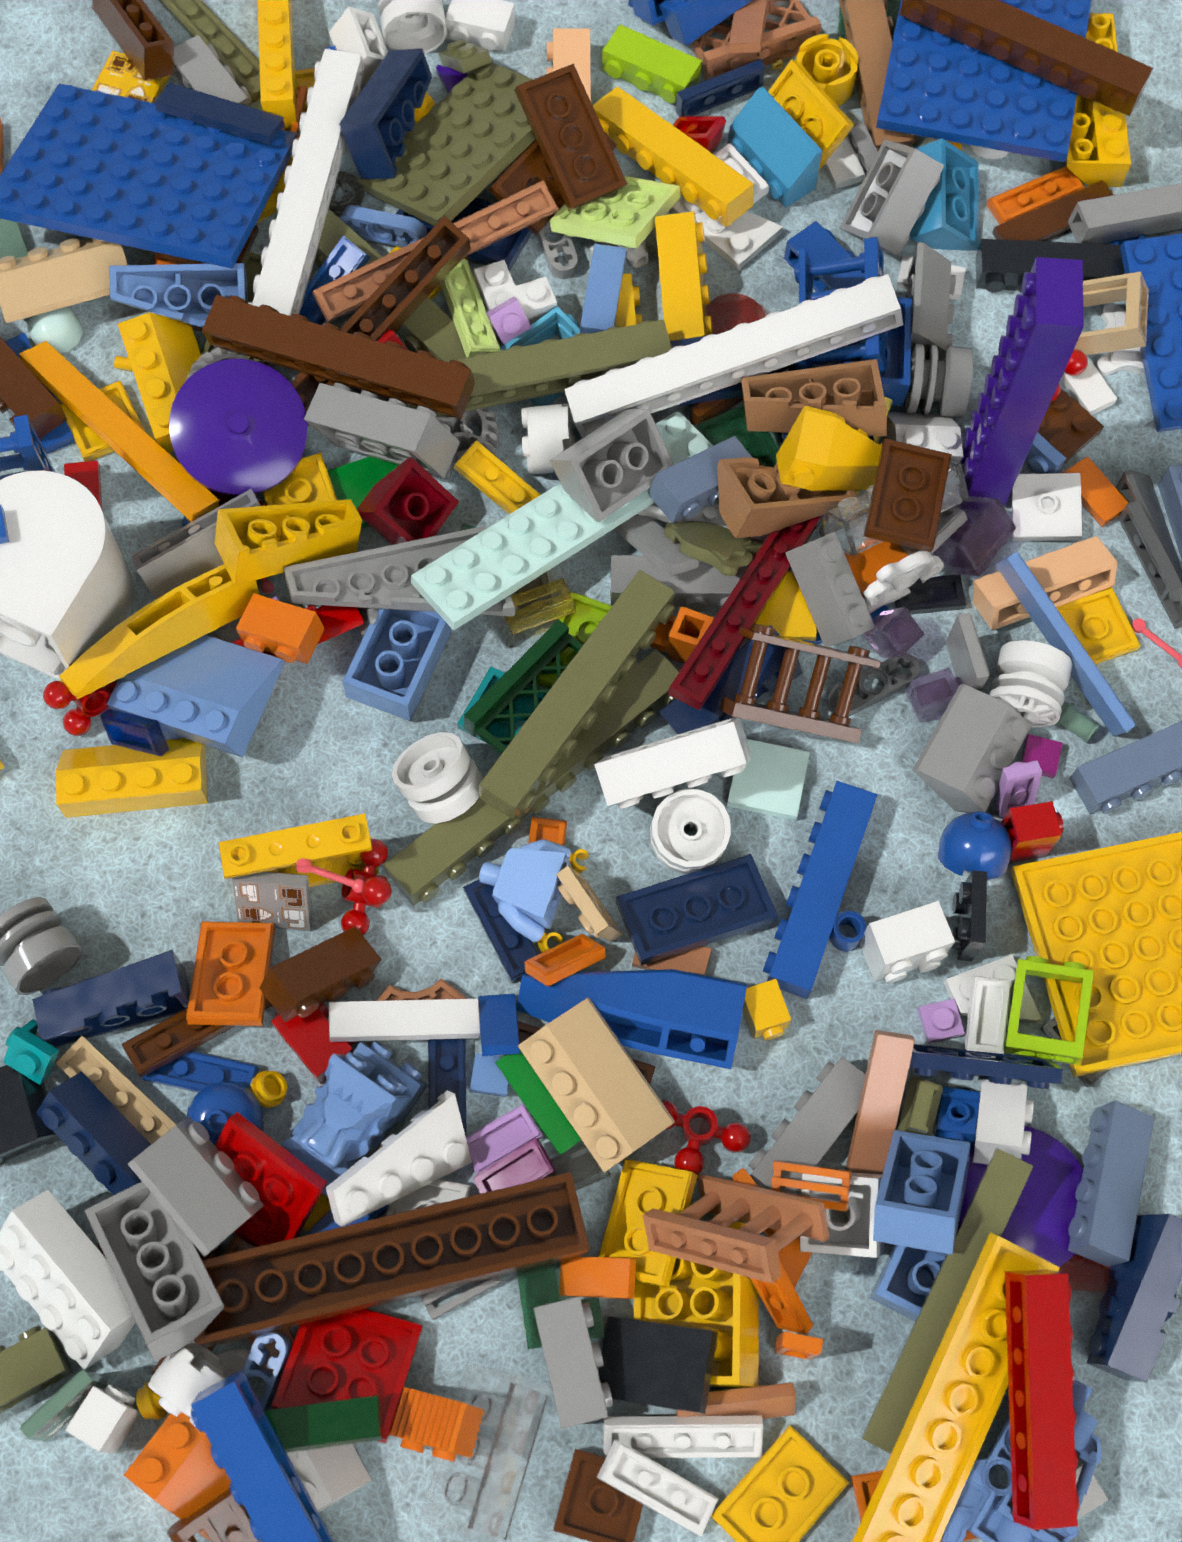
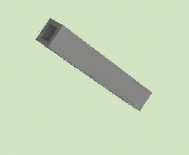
M1182 183L1077 202L1068 220L1076 243L1101 244L1114 240L1139 237L1142 234L1149 235L1182 229Z

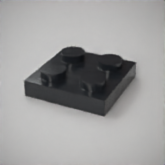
M972 870L966 881L961 882L959 892H955L953 896L952 910L953 914H958V927H954L952 931L955 940L952 949H958L957 960L972 961L986 943V871Z

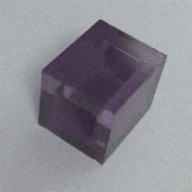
M905 607L882 611L873 620L875 628L863 633L881 658L902 657L925 635Z
M950 667L911 680L906 694L919 723L942 716L959 685L962 684L958 677H954Z

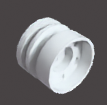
M378 0L383 40L390 50L422 48L424 54L434 51L444 42L447 36V28L442 0Z
M1020 640L1002 645L995 667L997 677L991 683L989 695L1010 704L1031 727H1049L1054 725L1061 716V706L1065 700L1063 691L1068 686L1073 666L1071 658L1063 651L1040 642Z

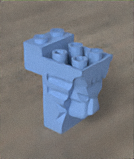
M374 1041L372 1045L360 1042L353 1054L348 1052L347 1054H333L325 1072L327 1081L324 1086H317L315 1090L317 1095L315 1103L307 1104L304 1109V1116L297 1123L290 1137L284 1140L281 1145L328 1182L322 1192L327 1197L326 1187L364 1156L369 1158L373 1155L394 1124L404 1122L428 1086L427 1083L420 1079L423 1075L420 1070L407 1062H404L401 1066L390 1057L393 1052L377 1041Z

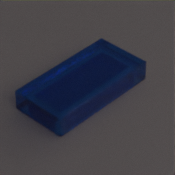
M107 709L100 715L111 744L157 756H162L169 750L158 720Z

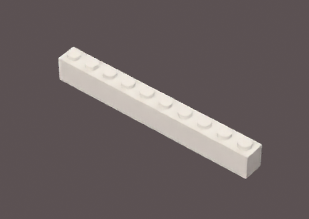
M324 49L321 61L316 62L314 70L315 84L314 87H309L307 93L308 109L300 117V137L293 142V162L285 170L284 193L280 192L278 195L276 220H271L269 227L270 243L268 247L263 248L261 256L262 271L260 275L257 274L255 276L253 284L255 296L253 303L249 302L248 304L260 307L262 304L275 308L279 313L288 316L300 314L346 146L339 123L360 94L365 77L362 54Z
M888 274L881 277H870L856 286L834 290L825 297L803 301L794 308L782 312H772L765 318L751 323L738 324L732 330L718 335H707L700 341L690 345L676 346L653 358L646 357L628 367L609 370L600 377L578 381L573 386L564 390L574 423L581 437L584 438L626 409H649L650 414L740 383L743 377L763 375L902 326L901 307Z

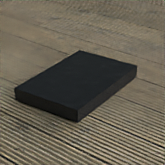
M608 1316L601 1354L604 1366L599 1367L598 1371L600 1384L608 1382L612 1400L706 1414L718 1333L711 1330Z

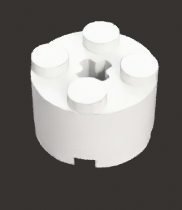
M569 404L522 408L523 428H526L527 436L522 437V449L524 457H527L529 474L555 473L550 460L576 443L572 429L574 421Z
M193 1341L167 1355L151 1377L148 1386L161 1396L158 1403L166 1411L174 1416H178L180 1412H183L190 1417L189 1420L194 1425L191 1417L192 1407L190 1405L198 1393L233 1375L236 1371L229 1366L225 1372V1368L218 1362L220 1357Z

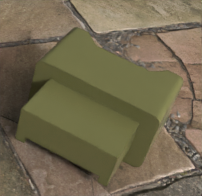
M911 1077L905 1084L895 1130L932 1136L943 1091L942 1085Z

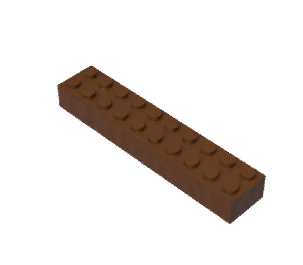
M572 1173L556 1175L202 1260L224 1305V1309L197 1337L198 1345L208 1348L587 1255L590 1248Z

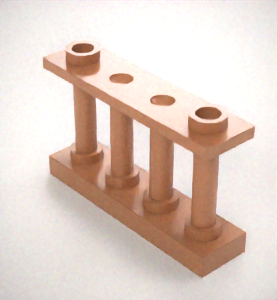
M703 1174L697 1177L701 1199L684 1211L674 1214L652 1208L643 1215L650 1251L768 1283H773L782 1276L778 1252L795 1238L803 1236L823 1242L829 1239L824 1202ZM707 1213L717 1215L708 1222L698 1220ZM737 1220L747 1222L738 1230L729 1228ZM767 1228L779 1230L770 1238L759 1235Z

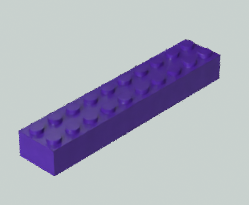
M1036 257L1031 272L1024 273L1022 294L1016 295L1014 315L1008 316L1006 336L1001 335L998 355L993 356L991 374H987L985 378L984 393H979L977 410L972 412L971 428H966L964 444H962L963 458L959 463L964 464V474H960L958 480V494H963V506L1004 509L1084 328L1083 260Z

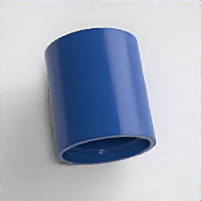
M854 911L840 913L834 921L829 937L832 945L836 949L845 952L857 948L865 935L866 922L864 918ZM839 926H851L856 932V937H844L839 931Z

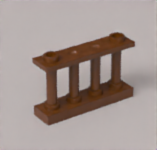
M755 624L753 630L740 627L739 634L753 639L754 643L741 692L736 693L735 698L722 696L719 707L720 711L736 718L859 743L862 729L851 725V718L848 716L862 665L880 667L881 661L869 657L870 650L849 645L848 651L778 636L774 635L775 628ZM768 643L786 647L772 700H768L767 705L756 703L757 698L754 695ZM800 650L818 654L804 707H800L799 712L788 710L789 705L786 704ZM831 658L849 661L835 714L831 713L830 719L819 717L820 711L817 710Z

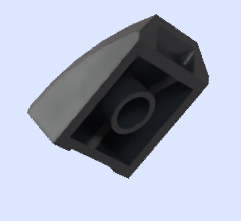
M8 1065L0 1067V1165L4 1164L6 1160L45 1144L50 1145L61 1140L43 1123L36 1113L47 1096L44 1082L39 1085Z

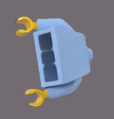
M542 839L522 845L519 849H509L506 852L502 866L484 862L480 870L479 881L494 886L492 896L498 904L499 913L514 930L532 942L538 941V948L543 953L550 949L547 946L549 937L558 943L563 941L559 933L551 932L546 934L544 932V928H551L562 896L558 889V886L562 883L556 874L567 866L578 873L584 872L587 868L578 865L576 858L586 860L589 854L584 849L571 853L568 847Z

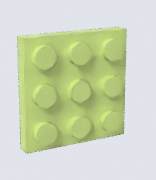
M624 176L627 185L618 191L568 211L566 204H564L550 219L551 232L565 234L569 237L576 236L591 239L595 242L622 245L625 248H638L656 227L655 217L666 215L680 199V186Z

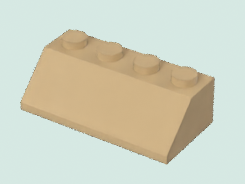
M93 238L82 241L68 239L59 244L60 247L47 250L45 247L30 250L27 256L15 259L14 256L0 258V307L5 322H13L110 295L109 266L129 265L123 246Z
M586 998L518 1045L604 1173L675 1123L590 998Z

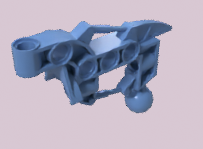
M1075 1379L1072 1385L1073 1408L1076 1413V1425L1074 1427L1075 1450L1078 1459L1084 1462L1076 1485L1080 1510L1083 1497L1087 1495L1095 1466L1101 1462L1102 1456L1100 1438L1093 1435L1099 1422L1083 1411L1093 1389ZM1009 1386L1007 1387L1006 1392H1005V1394H1004V1396H1003V1397H1005V1399H1006L1008 1405H1009ZM1010 1416L985 1459L975 1460L942 1535L941 1542H962L966 1536V1531L982 1542H1069L1078 1535V1526L1033 1530L1013 1522V1512L1007 1506L1012 1496L1011 1448L1008 1443ZM994 1465L1003 1467L1007 1472L1008 1481L1002 1489L994 1488L989 1482L988 1473Z

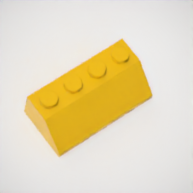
M146 313L117 324L154 438L165 451L172 453L174 450L169 432L172 404L179 389L185 383L187 375L190 373V367L195 361H198L201 352L191 324L155 313Z
M186 738L67 749L62 751L56 768V805L66 818L208 804L206 746Z

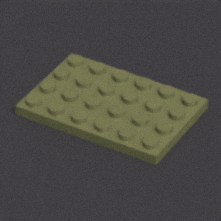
M492 62L472 70L414 125L412 131H408L405 134L402 142L406 146L402 157H397L394 163L398 169L395 178H359L357 183L360 189L433 226L444 216L452 221L536 139L514 91L517 85L533 79Z

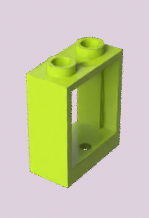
M1027 956L1026 960L1018 959L1005 1053L1081 1065L1094 971L1087 970L1086 965L1077 962H1064L1063 966L1048 964V959L1038 956ZM1025 975L1082 983L1074 1042L1018 1033Z

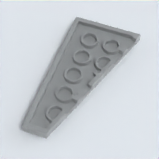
M482 526L283 567L291 601L293 604L436 612L411 584V575L487 528ZM511 595L479 615L514 617L515 607Z

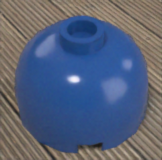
M976 811L954 818L943 830L939 841V861L945 868L963 876L964 870L968 872L975 870L986 871L987 879H994L1005 874L1011 860L1012 843L1008 830L1002 823L986 812Z
M221 1081L206 1086L195 1095L187 1111V1117L190 1116L194 1121L199 1122L206 1128L209 1133V1140L214 1146L227 1120L236 1112L261 1131L264 1124L262 1122L263 1107L250 1088L240 1082Z

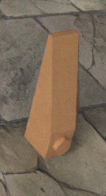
M744 457L720 459L717 464L719 514L735 539L763 536L857 504L860 499L854 490L810 491L781 484L777 463L774 467L759 465L758 459Z

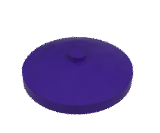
M226 359L199 369L181 386L170 411V439L181 466L200 485L216 493L237 497L249 489H252L254 494L257 495L281 484L299 464L307 441V422L304 420L306 412L297 391L276 370L252 360Z
M1024 1126V1131L1031 1132L1029 1155L1021 1154V1160L1032 1165L1033 1168L1001 1237L1061 1267L1075 1255V1253L1068 1251L1070 1243L1069 1226L1075 1217L1078 1203L1076 1200V1189L1082 1180L1083 1168L1075 1156L1057 1139L1038 1129ZM975 1141L973 1151H970L968 1178L958 1228L988 1164L973 1162Z

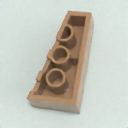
M877 359L741 378L747 431L790 432L805 405L836 413L845 419L847 425L855 430L860 428L867 432L869 436H887L886 403Z

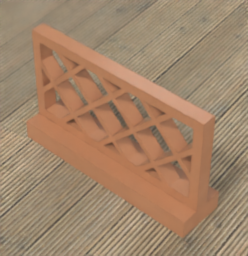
M769 0L767 17L769 14L783 18L781 22L768 20L766 17L765 29L771 31L764 32L760 53L730 54L729 40L732 26L720 23L690 43L689 47L695 57L702 60L703 77L706 81L759 59L767 66L776 63L777 60H785L797 56L799 48L804 41L821 34L820 21L816 16L810 17L799 0H787L790 4L788 8L774 5L783 0ZM734 13L726 19L733 20ZM789 19L798 21L789 25L787 24ZM713 32L727 35L724 41L711 38ZM705 46L715 48L706 52L703 51Z

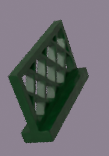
M558 619L464 714V729L473 737L478 735L501 755L507 748L505 745H509L515 737L514 721H527L532 714H513V703L518 698L533 697L535 710L538 706L537 697H545L550 690L537 689L536 679L541 674L555 673L558 679L568 666H560V655L568 647L578 653L583 644L569 634V627ZM556 660V666H550ZM532 684L533 690H527V688ZM509 708V714H503ZM510 721L511 737L495 738L487 731L494 722Z

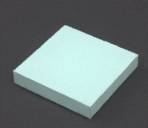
M747 739L752 757L745 764L746 768H743L742 772L733 775L727 806L796 821L810 752Z

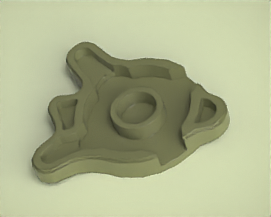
M676 521L668 523L664 531L665 536L672 540L674 544L681 542L680 552L712 565L726 576H735L740 566H749L752 557L757 554L763 545L762 541L750 537L735 539L728 528L703 521Z

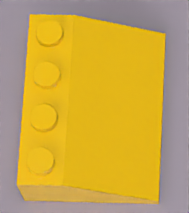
M734 1222L729 1228L738 1230L746 1223ZM676 1258L669 1288L635 1281L634 1320L711 1330L718 1333L710 1387L748 1388L758 1386L759 1293L751 1278Z

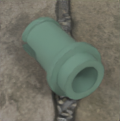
M1064 701L1061 706V716L1056 726L1059 727L1061 724L1086 743L1099 724L1073 708L1074 703L1069 705Z

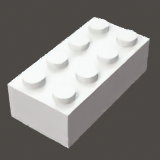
M733 717L604 757L594 765L607 806L617 803L619 809L639 803V800L643 799L645 794L652 793L653 798L671 794L674 792V789L678 788V784L686 782L687 787L691 788L707 783L708 779L712 778L711 774L721 772L722 777H728L743 771V768H746L745 764L748 763L752 755L741 719Z
M49 1190L44 1191L10 1212L0 1230V1270L16 1286L20 1297L27 1300L39 1314L43 1325L47 1329L52 1330L61 1341L69 1357L76 1360L83 1370H86L117 1349L136 1323L107 1259Z

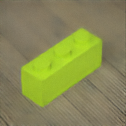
M619 24L602 50V71H605L612 78H620L633 84L639 90H647L654 93L668 103H676L677 92L698 84L701 78L702 60Z

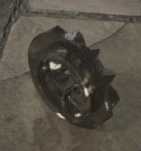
M338 172L329 209L338 217L341 216L344 209L349 205L361 207L363 198H365L364 187L357 182L359 179L347 172ZM339 187H341L344 196L340 202H337L335 196L339 192Z

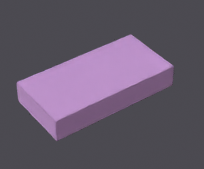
M524 1104L466 1137L472 1160L471 1165L476 1174L481 1173L534 1138L541 1139L543 1137Z

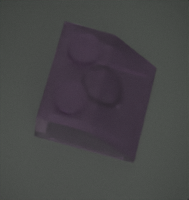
M949 495L943 504L964 510L968 520L931 555L938 556L944 563V566L956 574L980 576L988 568L989 563L998 551L1006 544L1007 539L1016 529V526L998 498Z

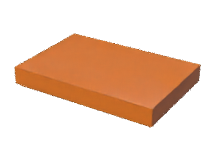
M201 921L186 1015L188 1024L263 1026L266 996L259 987L271 967L276 930L274 923Z

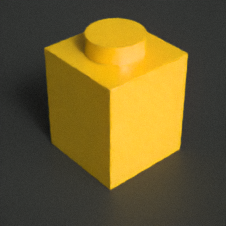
M773 979L746 988L743 1012L753 1039L763 1036L764 1041H768L784 1035V1029L788 1028L791 1017L777 980Z

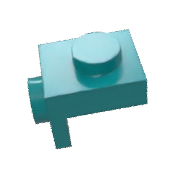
M32 1019L23 1027H16L9 1034L5 1043L8 1049L3 1063L41 1085L49 1078L59 1050L35 1036L38 1025L37 1021Z

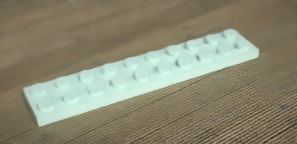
M678 410L656 423V427L673 464H677L713 446ZM561 483L412 574L411 584L454 631L655 503L648 494L650 488L602 521L596 522L564 491Z

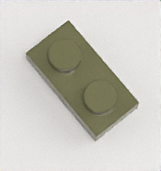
M465 40L451 42L447 45L448 49L439 52L442 65L462 73L492 62L487 49L465 42Z

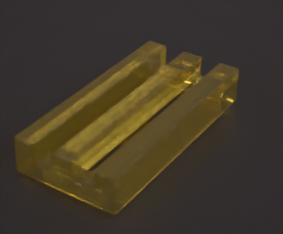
M563 578L511 596L514 607L557 591L562 593L516 610L514 617L504 616L512 635L576 612V606Z

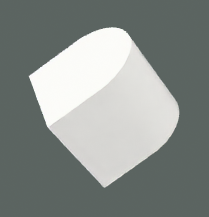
M50 471L21 472L0 480V504L5 512L9 542L0 544V654L60 681L59 676L85 651L128 618L134 599V585L126 561L103 511L92 493L78 481L60 473Z

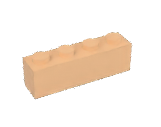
M553 28V42H547V61H553V67H547V74L574 63L591 101L590 29Z
M1098 536L1078 541L1073 545L1045 553L1042 556L1025 562L1055 607L1115 586L1118 562ZM1000 571L974 580L973 604L992 631L1030 617Z

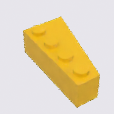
M694 211L655 217L663 318L669 340L713 334L712 318L707 316L706 305L711 304L709 286L708 284L705 285L704 274L708 273V266L702 242H705L703 222H697Z
M351 499L218 509L214 544L234 586L284 573L283 567L357 552L362 518Z

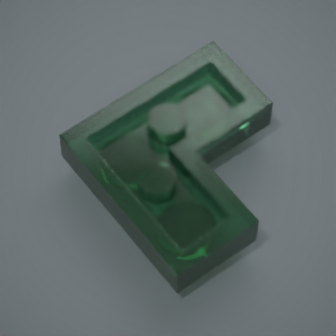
M555 1264L517 1271L528 1350L542 1348L533 1308L560 1301ZM599 1298L581 1300L582 1304L589 1302L594 1326L587 1328L590 1340L605 1338Z

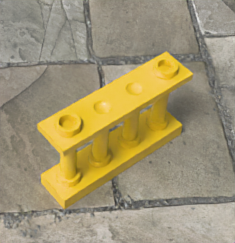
M365 813L218 842L225 879L259 872L298 874L308 876L309 887L334 883L336 881L312 872H298L296 866L299 859H309L312 865L345 877L350 868L363 871L364 863L360 859V853L372 850L370 840L372 836L370 837ZM376 867L375 874H379L378 867Z

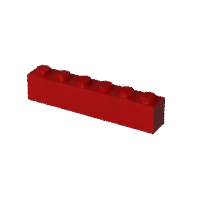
M1052 1270L1005 1271L1013 1522L1033 1530L1078 1526L1077 1511L1080 1505L1079 1496L1076 1492L1078 1456L1074 1440L1076 1413L1073 1408L1072 1387L1075 1380L1071 1360L1073 1330L1070 1324L1069 1307L1072 1292L1068 1281V1273Z

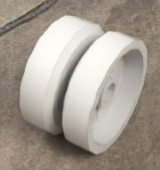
M447 732L427 735L411 744L401 753L394 764L391 774L394 784L400 793L407 798L409 806L416 816L425 823L434 824L450 821L463 814L475 804L479 798V784L484 778L476 762L470 758L468 750L461 739L453 733Z
M681 789L668 795L657 807L650 826V845L656 858L673 871L689 874L711 867L722 856L731 835L730 817L724 805L712 794L699 789ZM684 826L688 830L695 828L697 830L696 834L688 836L684 832Z

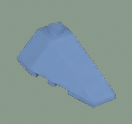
M235 263L233 268L213 264L109 266L110 299L112 301L202 328L216 295L227 298L230 295H234L248 303V276L244 263Z

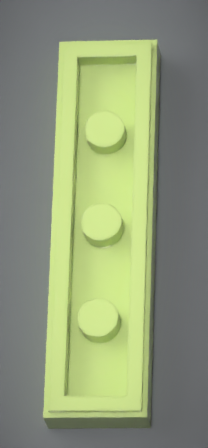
M462 259L443 279L440 285L466 357H471L481 352L492 353L501 351L492 325L486 315V309L469 263L466 259Z

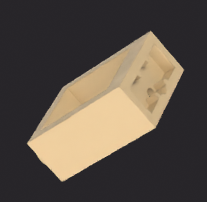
M1141 271L1083 281V307L1126 301L1125 326L1082 332L1074 349L1082 351L1085 355L1146 346L1149 289Z

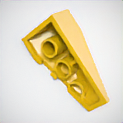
M804 405L776 454L781 484L810 491L873 490L882 444H878L868 438L867 432L862 429L855 430L847 425L845 419L838 414Z

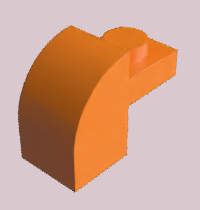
M681 606L677 617L672 615L665 625L660 622L654 630L657 634L650 647L669 653V659L685 663L714 620V617Z

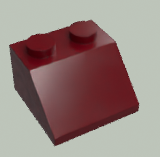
M409 457L372 487L357 508V511L365 522L391 545L436 536L459 501L412 457Z

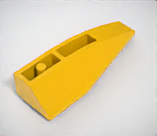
M1089 13L1086 38L1118 52L1113 13ZM1077 94L1066 167L1088 186L1103 180L1107 187H1122L1131 165L1126 116L1123 113L1114 111L1107 106Z
M223 564L172 589L141 608L97 641L59 676L60 681L64 682L69 691L79 699L180 647L186 646L188 643L242 617L253 593L259 595L256 580L234 586Z

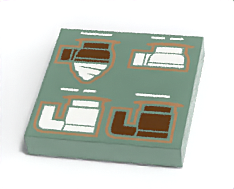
M80 1370L21 1424L19 1429L29 1440L48 1442L73 1419L93 1386L105 1389L108 1383L100 1374Z

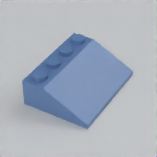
M204 635L188 643L186 646L180 647L118 679L107 705L129 720L243 758L285 661L278 657Z

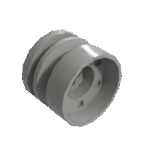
M914 343L911 349L910 388L904 401L905 412L915 414L919 399H921L922 415H928L933 401H938V410L941 417L963 418L967 409L972 383V349L949 346L943 361L939 360L936 345L931 344L929 346L926 359H924L923 343Z
M36 897L27 899L0 915V966H4L2 973L18 995L33 994L48 987L70 971L81 958L83 952L82 946L68 927L60 926L61 919L53 911L46 898Z

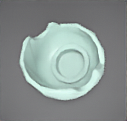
M69 307L31 316L28 321L29 336L34 343L38 345L47 341L60 354L68 352L75 347L83 334L79 319Z

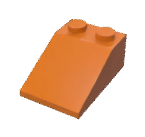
M180 1412L178 1416L172 1414L168 1416L124 1473L127 1479L179 1519L188 1518L230 1489L231 1482L225 1469H220L215 1464L210 1452L212 1445L204 1432H200L190 1422V1417L183 1412ZM241 1505V1507L243 1508L244 1512L246 1513V1515H247L248 1518H249L250 1516H249V1514H248L246 1508L244 1507V1505ZM204 1528L198 1531L199 1534L212 1542Z

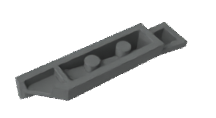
M1133 470L1125 471L1116 488L1129 504H1126L1118 520L1174 628L1182 627V569L1152 479L1149 475Z

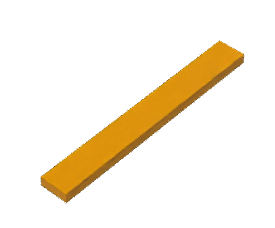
M47 341L19 353L20 360L47 389L189 521L193 522L219 507V499L206 487L195 481L179 462Z

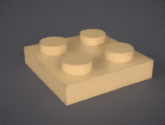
M569 866L556 874L562 883L558 886L560 893L570 905L573 903L577 909L581 910L582 914L578 916V919L590 935L593 933L598 939L603 937L610 942L623 935L584 876Z

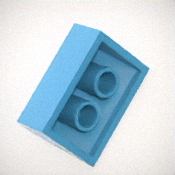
M763 86L760 87L730 124L727 144L730 143L769 185V195L774 200H779L786 208L815 190L822 150Z
M943 138L916 148L945 166L940 173L938 184L932 189L925 202L922 215L916 220L910 232V239L917 243H925L932 249L978 250L979 162Z

